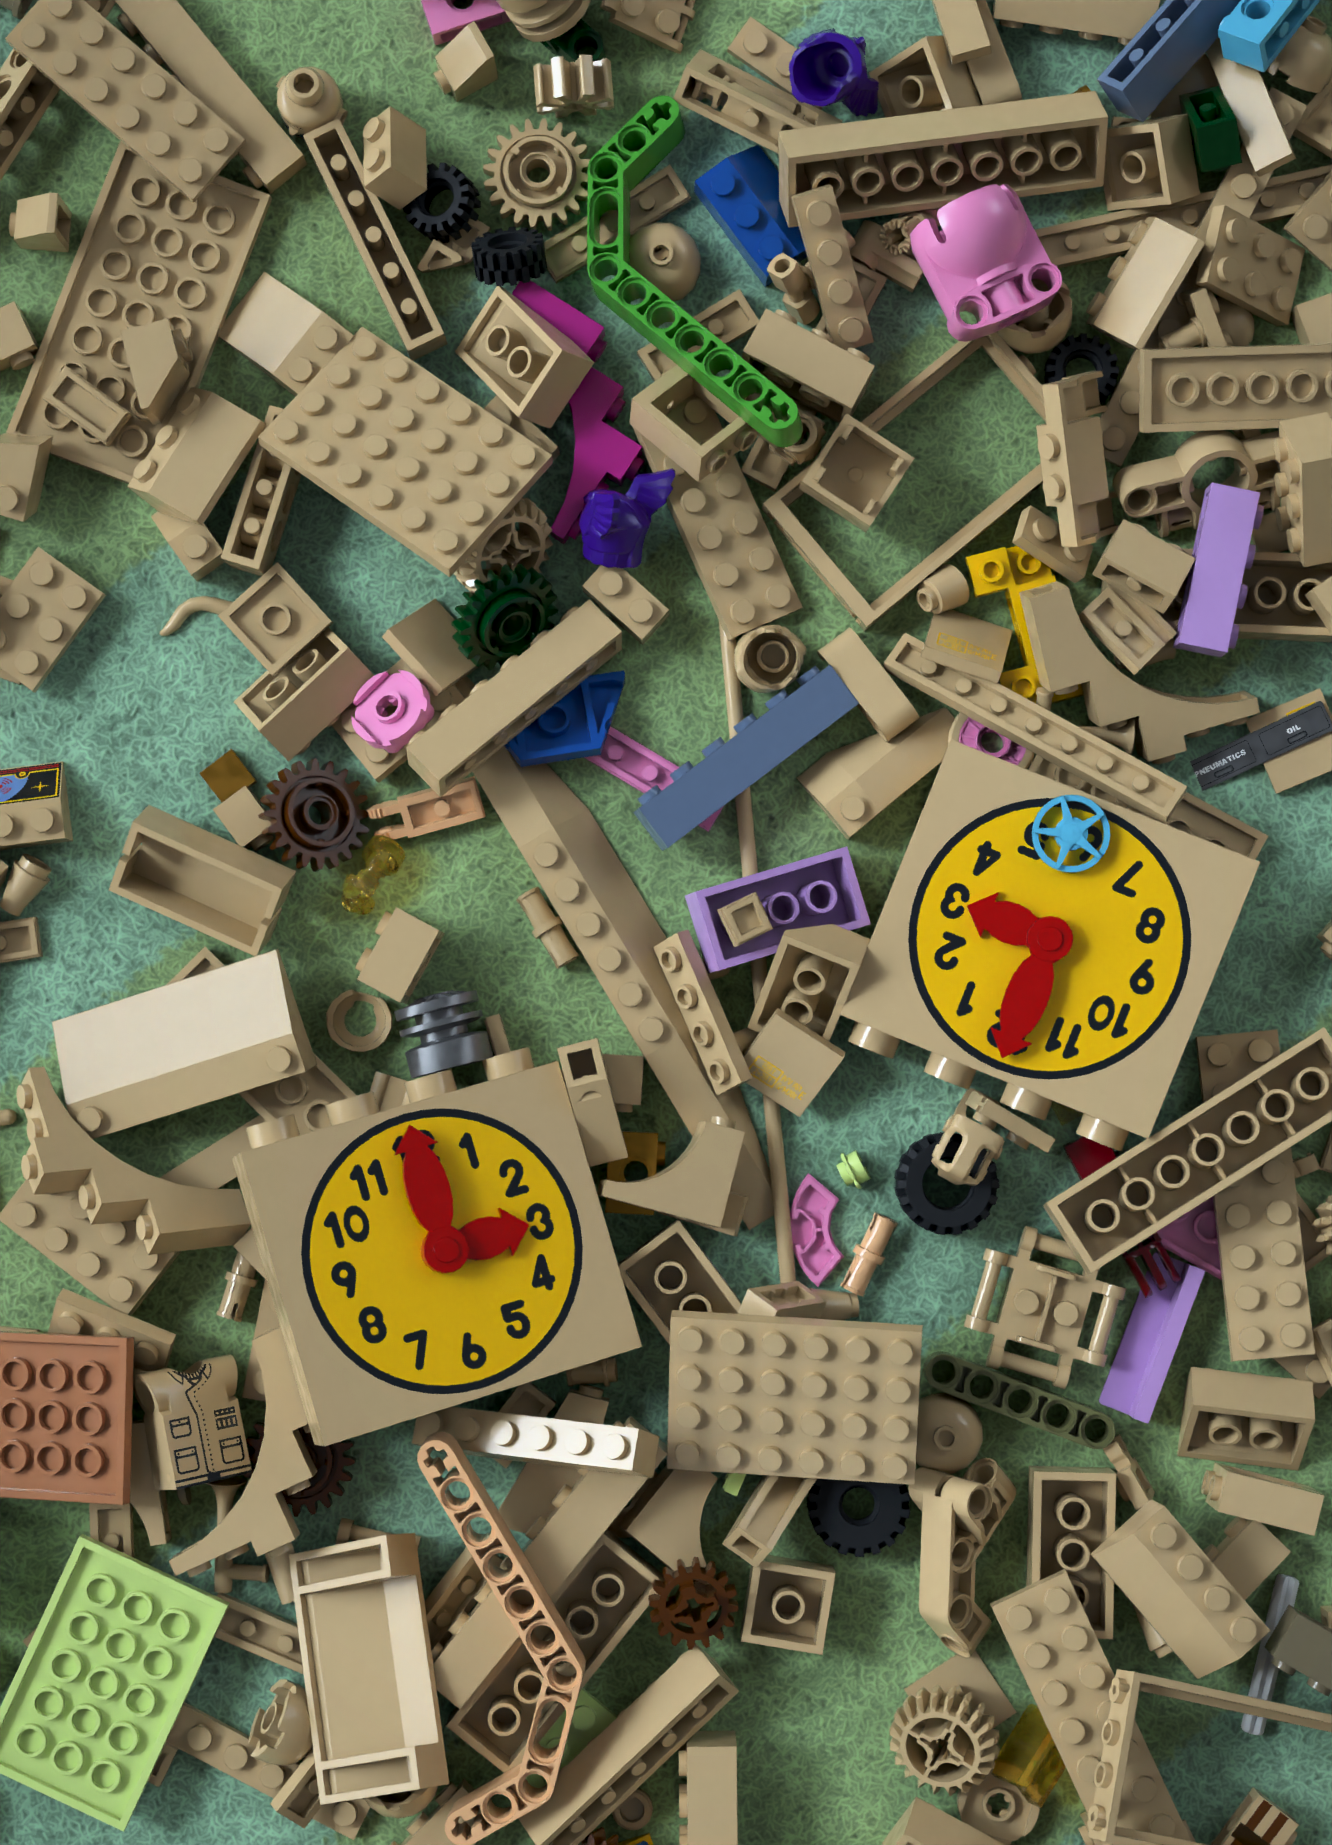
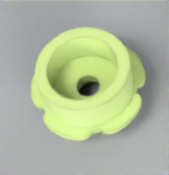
M856 1150L847 1155L841 1153L840 1157L843 1162L836 1166L847 1187L854 1183L858 1189H861V1184L871 1179L866 1167L861 1163V1157Z

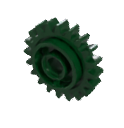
M519 563L513 571L505 564L499 576L492 570H489L486 583L476 579L474 584L477 590L474 593L464 592L462 594L468 603L455 607L461 618L451 622V625L457 630L452 638L459 645L458 649L477 667L484 664L488 670H492L496 663L502 666L511 656H520L530 648L533 639L543 629L554 627V623L548 617L558 613V609L552 604L557 599V595L551 590V583L533 567L527 570Z

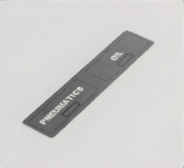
M1318 701L1194 759L1190 763L1202 791L1332 731V722L1323 703Z

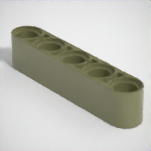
M934 1352L924 1362V1377L929 1384L947 1394L1092 1449L1107 1447L1115 1437L1116 1430L1113 1421L1105 1413L1093 1407L949 1352ZM940 1360H948L953 1366L951 1377L945 1381L935 1380L931 1373L934 1364ZM977 1375H987L991 1381L989 1391L981 1396L972 1394L970 1391L972 1379ZM1014 1390H1026L1029 1396L1026 1407L1020 1410L1011 1409L1008 1404L1010 1394ZM1054 1404H1063L1067 1411L1064 1421L1056 1425L1048 1423L1046 1414L1049 1407ZM1095 1418L1102 1419L1105 1426L1103 1434L1096 1439L1087 1438L1084 1431L1087 1422Z

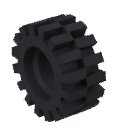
M434 163L427 165V190L403 207V211L407 214L405 217L413 227L431 241L439 239L443 243L450 242L449 235L458 240L462 238L459 230L463 228L468 233L472 229L468 224L469 219L477 221L479 217L473 208H481V201L476 198L480 194L473 185L474 183L455 166L452 165L450 167L447 163H440L438 168ZM451 190L454 198L449 209L439 216L431 215L429 208L433 198L441 191Z
M509 227L507 231H503L502 228L495 229V233L486 232L483 234V237L478 236L475 238V242L471 244L476 278L480 282L485 281L487 285H492L495 282L496 286H503L505 283H510V286L517 285V281L527 283L530 282V277L537 279L540 277V273L544 274L546 272L547 262L542 233H538V230L532 229L529 231L527 227H522L519 230H516V227Z
M1080 333L1079 337L1074 338V335L1066 337L1065 341L1060 342L1051 351L1044 368V381L1047 384L1062 380L1063 377H1067L1066 367L1070 361L1076 358L1087 359L1094 365L1096 371L1103 372V377L1097 378L1101 404L1110 395L1117 383L1119 367H1116V362L1118 358L1116 353L1111 354V346L1107 342L1105 345L1099 342L1101 338L1094 335L1093 338H1087V333Z

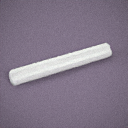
M1278 1574L1276 1576L1265 1622L1270 1632L1261 1639L1248 1697L1272 1701L1279 1668L1271 1663L1274 1657L1264 1646L1288 1605L1294 1607L1299 1587V1580L1295 1577L1285 1574ZM1243 1714L1241 1728L1246 1733L1261 1736L1264 1733L1267 1718Z

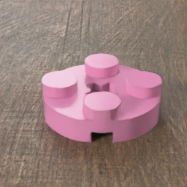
M398 670L400 673L391 675L386 671L376 674L359 689L353 702L357 708L355 718L352 716L351 718L356 733L372 747L384 749L388 753L400 751L404 745L409 743L413 735L423 729L434 716V707L430 703V695L427 688L417 677L404 670ZM390 704L393 706L398 705L396 711L386 717L388 715L386 708Z

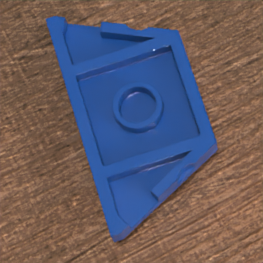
M624 670L590 675L505 744V748L520 767L601 755L625 684Z

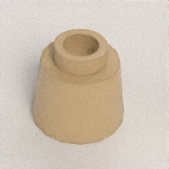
M944 564L919 584L916 593L917 602L924 611L933 614H939L963 606L968 602L970 596L965 577L951 564Z

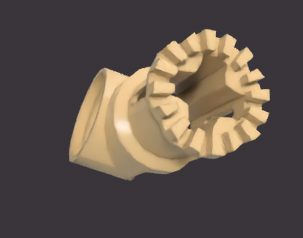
M940 208L900 213L898 219L895 218L884 223L880 229L882 233L879 234V237H882L883 240L881 242L886 244L884 246L885 250L889 249V253H894V255L910 250V233L924 219L932 218L936 220L937 227L941 226L937 217V211Z

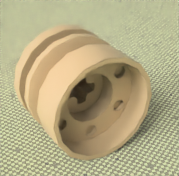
M591 0L496 1L506 11L511 22L515 24L523 38L532 42H542L559 37L574 27L585 14Z

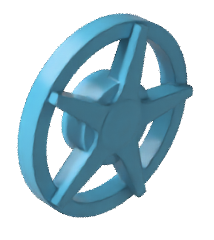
M1063 795L1046 803L1036 815L1032 826V842L1040 859L1049 867L1066 873L1081 872L1094 866L1105 854L1110 842V825L1103 810L1092 800L1079 795ZM1067 802L1082 803L1091 808L1096 815L1084 821L1072 817ZM1061 803L1063 819L1056 827L1039 828L1045 813L1053 806ZM1100 819L1103 826V842L1100 850L1097 851L1087 841L1088 828ZM1038 834L1054 837L1058 846L1061 847L1057 862L1045 854L1040 845ZM1080 847L1094 856L1090 861L1078 866L1062 865L1067 853Z

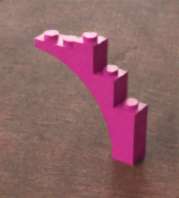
M530 280L527 283L519 281L512 295L570 338L596 363L607 346V342L603 340L605 327ZM593 367L590 368L568 402L573 417L575 434L573 473L565 501L551 527L552 532L550 533L553 538L562 544H565L569 537L576 540L581 534L579 520L585 507L583 497L593 490H608L610 486L605 483L607 478L622 486L626 478L633 481L645 463L640 458L643 453L642 446L606 424L607 419L614 422L626 404V401L621 399L624 395L623 386Z

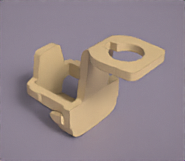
M969 1088L965 1092L954 1114L946 1120L942 1129L944 1131L943 1136L932 1153L933 1158L931 1162L939 1169L938 1175L955 1185H978L987 1174V1168L992 1159L997 1160L1000 1157L1005 1142L1003 1137L991 1131L992 1129L966 1117L968 1105L965 1103L973 1090L1001 1106L998 1101L973 1088ZM958 1132L962 1135V1142L952 1163H945L940 1158L952 1135ZM988 1149L975 1177L972 1178L969 1176V1173L981 1150Z

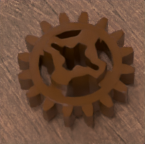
M698 1557L693 1558L692 1565L689 1567L685 1566L682 1559H678V1570L673 1572L671 1569L664 1567L662 1571L665 1581L654 1579L652 1582L653 1590L657 1594H652L648 1597L649 1606L655 1608L650 1612L652 1623L661 1622L658 1626V1633L661 1637L669 1632L672 1633L671 1642L674 1646L681 1639H685L688 1650H693L695 1640H701L705 1648L710 1647V1636L714 1635L722 1640L724 1638L722 1626L733 1627L735 1624L734 1618L730 1614L737 1612L739 1608L737 1600L731 1599L737 1595L735 1584L726 1585L729 1580L726 1570L717 1575L715 1574L716 1566L713 1561H710L703 1568L700 1567ZM694 1579L703 1580L709 1584L705 1585ZM679 1584L676 1594L668 1597L671 1590ZM695 1598L699 1606L692 1608L687 1600ZM718 1610L716 1616L708 1622L707 1620L711 1613ZM679 1622L685 1623L691 1627L680 1625Z

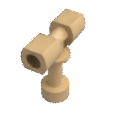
M844 228L849 250H851L856 245V242L852 235ZM781 253L771 260L767 267V272L775 287L785 292L782 301L788 313L803 325L809 324L817 317L820 311V306L811 291L816 289L809 261L803 266L788 255Z

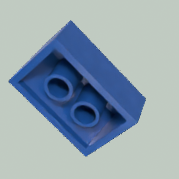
M759 145L725 158L695 180L694 193L765 288L773 282L767 272V267L774 257L784 253L798 263L807 257L799 226L788 227L779 202V172Z

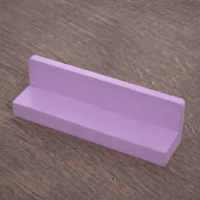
M1156 1252L1152 1257L1166 1281L1167 1288L1160 1291L1147 1270L1145 1278L1153 1295L1145 1298L1140 1289L1099 1398L1100 1404L1128 1414L1132 1418L1147 1424L1150 1421L1205 1274L1203 1269L1170 1257L1182 1279L1174 1283Z

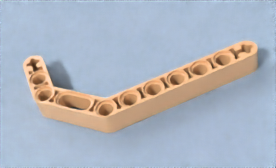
M436 1432L428 1436L420 1447L417 1454L419 1468L544 1677L522 1763L461 1797L453 1803L445 1822L447 1838L456 1845H472L543 1805L550 1799L560 1769L585 1672L586 1660L457 1440L446 1432ZM434 1448L436 1451L444 1449L447 1452L443 1461L440 1457L432 1459L430 1453ZM447 1469L449 1473L445 1478H442L443 1472ZM455 1481L466 1484L469 1488L470 1496L464 1499L453 1496L450 1492L449 1484ZM477 1517L484 1518L490 1523L491 1531L487 1534H479L472 1529L470 1521ZM498 1553L505 1554L511 1559L513 1566L510 1569L501 1570L493 1564L492 1556ZM519 1589L527 1590L532 1594L534 1602L529 1605H521L514 1600L513 1592ZM546 1625L554 1631L555 1638L543 1641L535 1635L534 1628ZM567 1661L573 1664L576 1673L569 1677L563 1676L556 1671L555 1665L558 1662ZM551 1701H557L565 1707L566 1719L559 1744L554 1748L548 1749L540 1746L536 1739V1733L544 1705ZM531 1774H539L545 1778L547 1785L542 1788H535L528 1783L526 1777ZM502 1794L509 1798L512 1805L507 1808H499L494 1805L491 1797ZM461 1816L464 1821H468L473 1817H475V1819L473 1821L472 1826L470 1827V1825L467 1822H463L460 1824L458 1822L459 1817Z

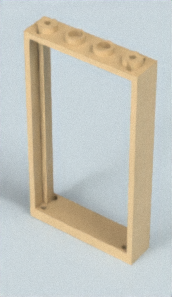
M995 332L968 342L958 341L861 423L878 433L981 347L1045 422L1046 415L1042 385L1034 377L1037 373L1034 366L1024 355L1018 357L999 334ZM815 461L763 503L762 510L771 520L776 519L773 522L849 614L853 618L855 616L858 617L855 621L865 632L918 588L923 580L944 564H947L1043 484L1041 463L870 605L788 509V506L805 493L799 489V486Z
M1117 1669L1116 1676L1113 1678L1111 1688L1109 1689V1699L1111 1701L1109 1717L1102 1728L1101 1737L1104 1744L1102 1758L1094 1774V1782L1097 1787L1094 1804L1089 1808L1087 1815L1088 1838L1117 1845H1207L1116 1826L1139 1691L1332 1732V1715L1143 1673Z

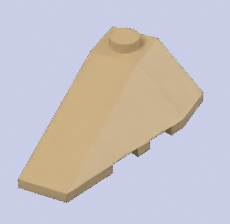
M946 707L921 716L888 742L884 741L877 733L830 751L796 779L848 840L942 762L948 748L950 727L955 718Z

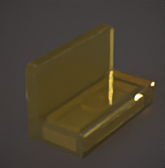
M1033 1704L1027 1706L1001 1748L997 1759H995V1766L991 1774L1017 1786L1028 1803L1042 1808L1066 1767L1038 1706Z

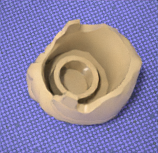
M766 625L756 628L743 635L737 642L734 651V666L737 677L744 685L757 693H770L783 689L798 677L807 648L799 637L790 632L785 626Z

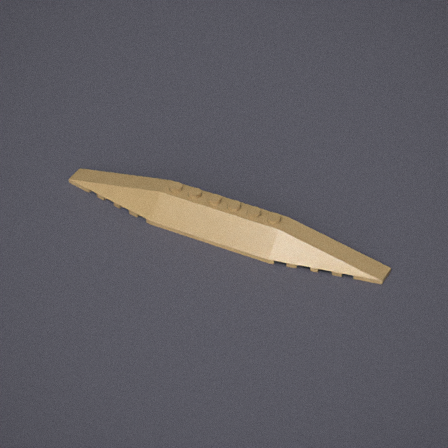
M467 676L454 684L465 698L469 697L471 690L475 686ZM503 746L472 771L692 1137L696 1132L699 1121L711 1122L712 1116L735 1121L734 1129L745 1132L730 1192L748 1197L742 1219L747 1228L751 1230L774 1216L770 1170L740 1087L738 1086L718 1096L715 1093L653 948L667 939L590 810L547 763L520 767L505 746Z

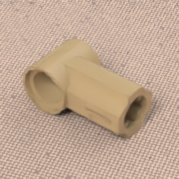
M864 220L854 236L856 245L850 250L852 260L913 292L924 273L915 259L912 250L904 251L899 255L889 253V249L885 250L884 248L886 244L881 242L883 240L882 237H879V234L882 233L880 231L882 226L875 222Z

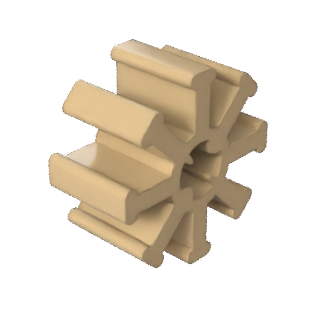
M581 54L575 62H568L563 56L550 58L551 65L537 63L533 66L538 114L546 115L547 113L555 112L556 118L568 117L572 112L579 111L584 116L597 115V109L611 110L614 108L612 70L609 59L603 58L602 60L593 61L592 55Z

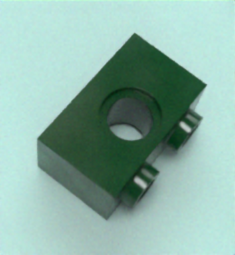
M1219 86L1179 95L1181 114H1188L1194 157L1202 173L1207 171L1222 172L1230 168L1231 165L1242 163L1237 118Z

